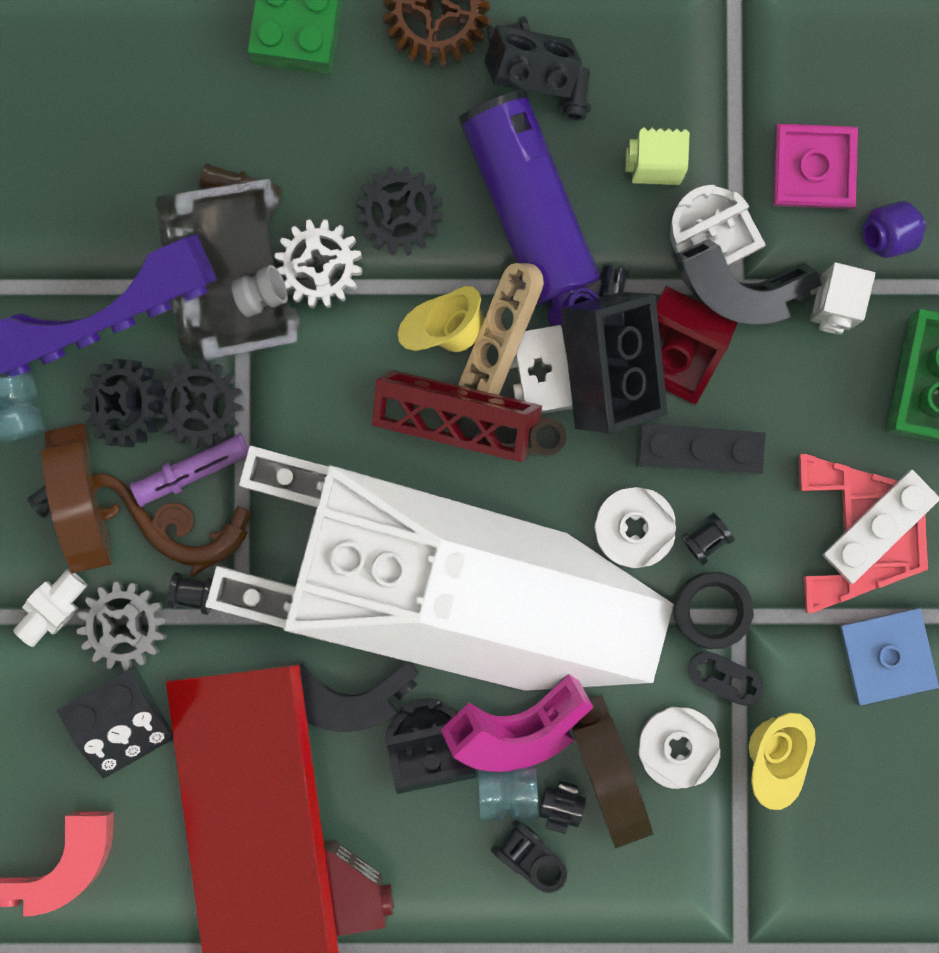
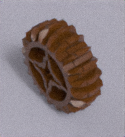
M383 0V7L390 11L383 14L382 18L384 24L392 25L386 31L388 39L399 38L395 44L396 50L402 52L411 47L408 53L409 61L414 62L419 54H423V65L425 67L431 65L432 57H438L440 67H446V56L452 55L453 60L456 63H460L462 61L460 49L472 55L475 52V46L471 40L476 42L484 41L485 33L479 28H486L490 25V18L483 15L490 11V2L486 0H465L470 10L465 11L460 10V5L453 4L449 0H441L443 15L440 13V18L436 19L433 28L429 10L433 12V7H437L438 0ZM403 14L413 15V20H418L426 26L425 39L417 36L410 30L405 23ZM459 25H465L455 36L438 41L444 29L449 27L459 28Z

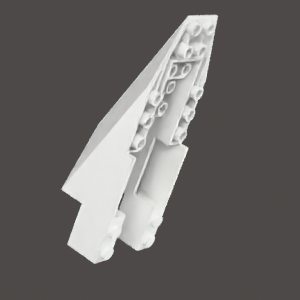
M254 446L249 447L239 483L240 487L317 508L297 585L294 586L227 567L217 566L205 607L285 628V631L524 691L553 689L568 674L579 680L582 687L653 683L674 604L568 533L331 465L327 467Z

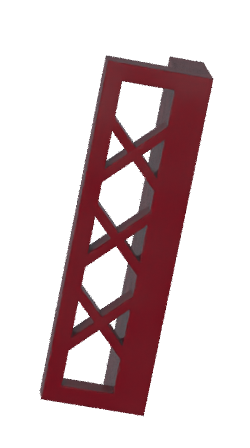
M393 370L376 379L372 426L522 462L526 459L530 427L540 422L542 405ZM387 398L398 400L407 415L401 420L385 417ZM412 404L420 406L415 409ZM426 407L435 409L445 424L438 429L429 428L419 415V412ZM450 413L457 414V415L452 418V416L450 415ZM463 416L473 418L482 433L476 438L466 437L456 424V421ZM487 422L494 423V425L490 427ZM501 425L517 429L515 448L503 446L493 431ZM448 428L451 433L445 432L443 430ZM486 437L488 442L482 441L481 439Z

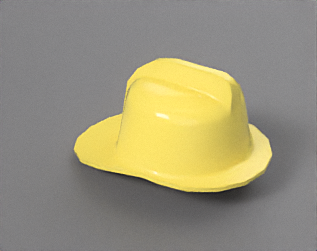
M464 286L449 294L428 300L416 306L400 324L398 330L399 343L405 349L413 351L428 349L436 345L451 352H461L468 349L476 342L485 319L480 309V292L472 286Z
M787 713L778 718L771 717L769 720L762 722L750 737L749 754L754 762L751 779L753 792L759 803L771 810H781L791 805L799 796L804 784L816 738L812 723L800 713Z

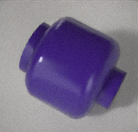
M898 201L874 208L867 216L863 226L864 242L871 251L883 258H893L915 251L921 245L926 222L923 215L911 203L906 201Z

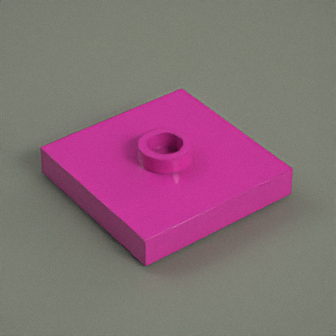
M777 124L775 127L773 206L854 209L856 207L858 127Z

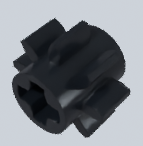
M559 781L557 789L546 787L538 816L548 819L547 829L566 834L568 825L576 828L579 827L586 798L577 796L579 789L577 785Z

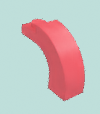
M73 811L66 815L65 847L62 858L56 868L51 873L39 877H0V907L20 905V900H23V917L35 916L54 911L81 894L97 878L107 861L113 840L114 811Z

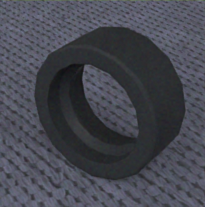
M722 572L701 573L689 579L678 591L674 603V617L680 632L691 643L707 649H725L738 643L749 631L754 617L753 600L747 588L735 577ZM717 586L726 589L734 597L737 604V617L734 624L727 631L721 634L710 635L701 632L693 624L690 617V604L698 591L706 587Z

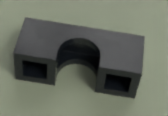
M642 423L638 428L636 467L670 470L696 469L723 474L757 476L763 474L766 433Z

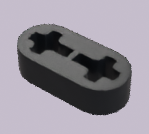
M708 651L697 653L689 661L688 675L692 682L701 688L744 706L757 702L762 695V679L751 669ZM711 658L714 660L712 667L724 673L721 680L712 676H708L705 681L700 680L701 672L696 670L697 664L699 662L706 663ZM748 675L751 677L749 684L754 687V691L752 694L744 693L742 698H739L737 696L738 689L727 684L728 679L731 676L735 679L743 680Z

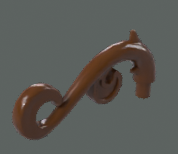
M105 473L92 475L95 494L102 487H110L115 490L122 498L145 539L157 551L169 559L183 565L193 566L190 572L191 577H195L204 569L228 559L239 549L248 534L245 528L252 511L237 506L230 524L226 523L224 529L220 532L210 533L209 537L214 539L212 542L201 546H189L178 543L168 535L167 528L171 524L176 525V536L179 538L188 535L193 530L195 525L194 514L186 505L167 503L158 509L152 520L144 508L139 506L132 491L122 481ZM117 503L110 508L104 509L99 507L104 521L114 518L121 510L120 505Z

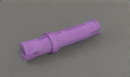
M240 432L236 436L176 464L171 465L168 462L162 465L163 470L137 482L130 483L131 490L139 506L143 507L145 504L171 492H174L175 495L183 492L182 487L246 458L249 448Z

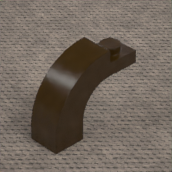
M600 695L589 699L594 708L579 720L571 730L587 769L615 848L654 834L622 741L604 698Z

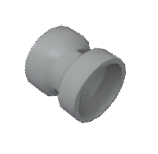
M272 265L259 269L256 276L249 277L245 275L232 281L234 300L246 317L261 313L263 307L267 305L276 307L287 302L286 285L279 271Z

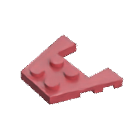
M808 454L798 455L799 492L842 491L844 532L897 482L894 479L856 470L839 463L825 461ZM925 515L854 584H849L842 575L803 576L805 613H815L831 605L844 602L863 593L928 570Z

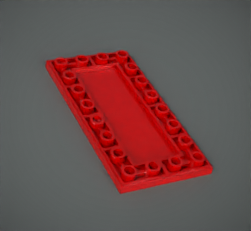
M299 665L166 681L202 953H339Z

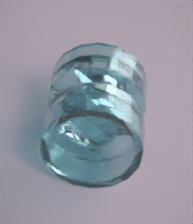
M31 374L0 378V442L30 437L46 430L41 408L33 405V401L38 395L34 378Z
M536 766L510 771L509 774L478 769L480 821L503 820L507 813H510L514 820L538 819Z

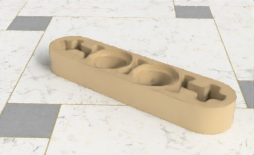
M515 263L505 269L460 379L459 386L475 389L476 384H478L477 390L500 394L543 288V275L536 265ZM520 275H523V276H522V280H523V282L526 283V286H525L524 289H522V288H523L522 282L519 281ZM506 308L512 311L514 319L513 325L508 330L504 328L501 319L502 313ZM492 344L497 348L499 355L498 361L494 366L487 359V350Z

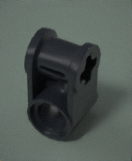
M515 818L512 822L514 826L499 846H492L491 852L538 890L545 893L558 891L567 880L565 861L558 853L544 843V840L520 819ZM520 839H524L516 850L511 852ZM547 861L557 864L561 871L559 878L550 883L542 881L537 874L538 867Z

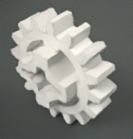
M325 219L322 221L320 228H315L312 221L307 220V230L301 232L295 226L292 227V233L295 238L292 241L286 238L280 240L286 251L285 253H275V259L284 263V266L279 267L277 270L282 278L287 277V280L284 281L287 291L296 290L293 300L299 303L304 296L308 297L310 308L316 306L317 300H323L326 308H330L331 297L333 296L344 302L346 298L343 290L346 287L352 290L357 288L356 283L351 279L352 275H362L363 272L361 267L354 265L355 261L362 258L361 251H350L356 243L355 238L351 236L343 239L344 227L341 225L336 227L334 231H330L329 222ZM321 238L334 242L342 250L336 249L331 251L322 245ZM306 242L307 248L301 257L293 259L297 249ZM321 255L322 259L329 261V263L323 265V272L316 273L314 267L308 266L314 264L315 256ZM345 267L340 280L331 286V279L336 271L342 270ZM307 277L315 282L317 290L304 287L295 278Z

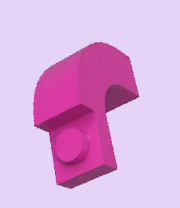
M568 674L541 701L522 713L511 716H494L468 703L441 729V732L453 758L484 771H513L539 764L567 748L574 742L569 730L594 707L580 681Z

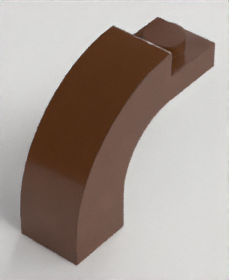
M84 423L45 431V449L41 450L45 487L56 534L71 573L112 565L110 534L101 515L92 480L89 434Z

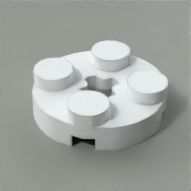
M634 487L621 489L603 502L597 513L594 531L597 543L606 557L618 565L639 568L651 566L668 554L674 544L676 521L674 512L665 498L653 490ZM629 517L634 521L640 517L644 519L645 524L642 529L645 535L642 538H639L637 535L629 538L625 532L628 526L625 521Z
M670 706L655 713L644 724L639 735L638 755L645 771L657 783L671 789L688 788L703 783L715 771L720 759L719 738L715 726L700 712L688 707ZM682 736L688 739L686 747L690 750L689 754L686 757L679 754L676 758H672L670 756L672 748L668 745L671 739L679 740Z

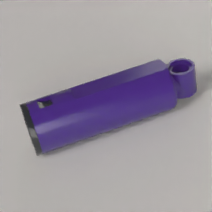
M519 90L498 96L473 107L459 117V122L516 263L536 265L543 275V288L536 305L539 306L552 302L548 309L549 324L551 327L561 325L564 336L561 308L599 298L597 293L586 287L596 283L600 275L525 90Z

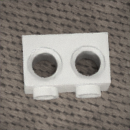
M835 262L821 274L820 281L822 286L818 287L810 321L820 323L819 329L822 331L840 335L843 334L844 330L849 331L863 322L876 272Z

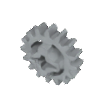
M114 582L112 593L105 587H99L98 594L100 599L87 597L85 602L91 608L90 611L78 613V617L86 621V627L77 629V634L87 635L88 640L81 646L82 649L94 648L96 652L93 655L92 661L99 662L105 657L107 658V669L110 670L116 667L118 661H121L123 670L131 669L132 659H135L140 666L147 663L146 652L153 655L159 653V649L154 645L155 640H165L167 635L158 631L159 625L168 622L167 618L157 617L156 614L163 607V604L161 602L153 604L149 602L153 593L150 590L144 591L141 595L137 594L138 584L130 583L127 591H124L121 582ZM120 598L132 600L122 610H117L113 606L108 605L109 602ZM144 613H146L149 623L148 634L142 630L141 617ZM112 617L116 619H125L127 617L129 621L126 626L130 629L131 634L121 633L118 635L116 631L119 626ZM97 619L102 622L103 636L100 639L96 629ZM123 642H128L137 648L130 653L113 652Z

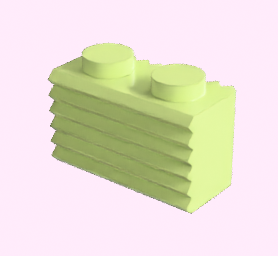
M643 127L639 131L637 139H630L629 148H626L625 172H632V183L680 185L688 171L689 132L686 129L682 132L678 129L672 132L669 128L665 132L661 128L657 131L653 128L647 131Z

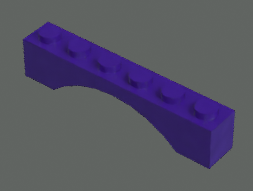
M195 234L182 238L149 253L140 272L127 290L111 305L90 317L58 321L39 319L19 313L0 320V375L6 374L8 380H11L31 371L28 363L40 358L42 364L45 365L65 356L63 348L75 343L79 350L100 341L98 332L111 327L113 334L136 325L133 318L136 315L146 311L148 317L152 318L172 309L169 303L170 300L183 296L184 301L188 302L208 293L205 285L216 281L217 278L198 235Z

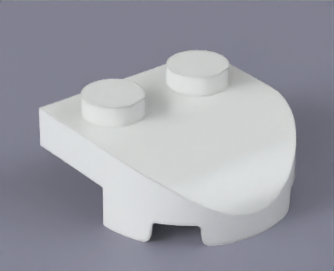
M716 185L698 187L685 195L675 209L670 223V239L676 253L710 239L720 245L728 266L764 248L766 244L747 210L749 205L744 198L735 191L731 192L727 189L716 187Z

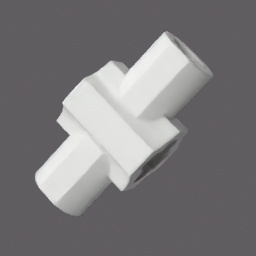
M68 568L53 585L49 581H45L26 600L22 608L28 613L13 629L14 633L31 647H34L47 631L52 635L56 634L74 616L78 607L73 602L87 587V583L76 573H71Z

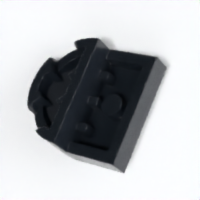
M424 698L412 701L404 705L391 726L388 725L386 746L389 752L397 794L477 778L475 768L453 758L441 729L459 712L443 704L441 700Z

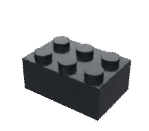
M621 291L561 308L575 429L610 434L667 415L656 295L652 293Z

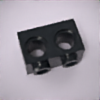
M498 25L495 26L484 60L494 85L566 98L571 96L583 63L571 39Z

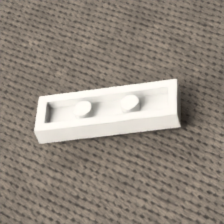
M913 469L909 470L848 528L822 556L849 584H854L939 501V496Z

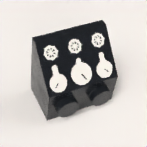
M137 667L121 673L56 710L76 747L103 779L173 740V732Z

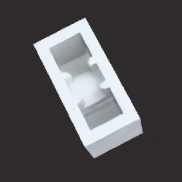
M561 325L525 331L510 369H518L520 384L513 385L515 399L542 405L541 414L573 409L567 355ZM541 361L542 368H549L550 372L545 375L544 382L538 383L537 377L534 375L529 376L528 372L533 370L535 362Z

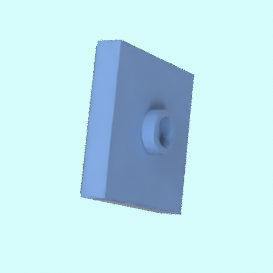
M921 608L839 626L857 705H866L939 688Z

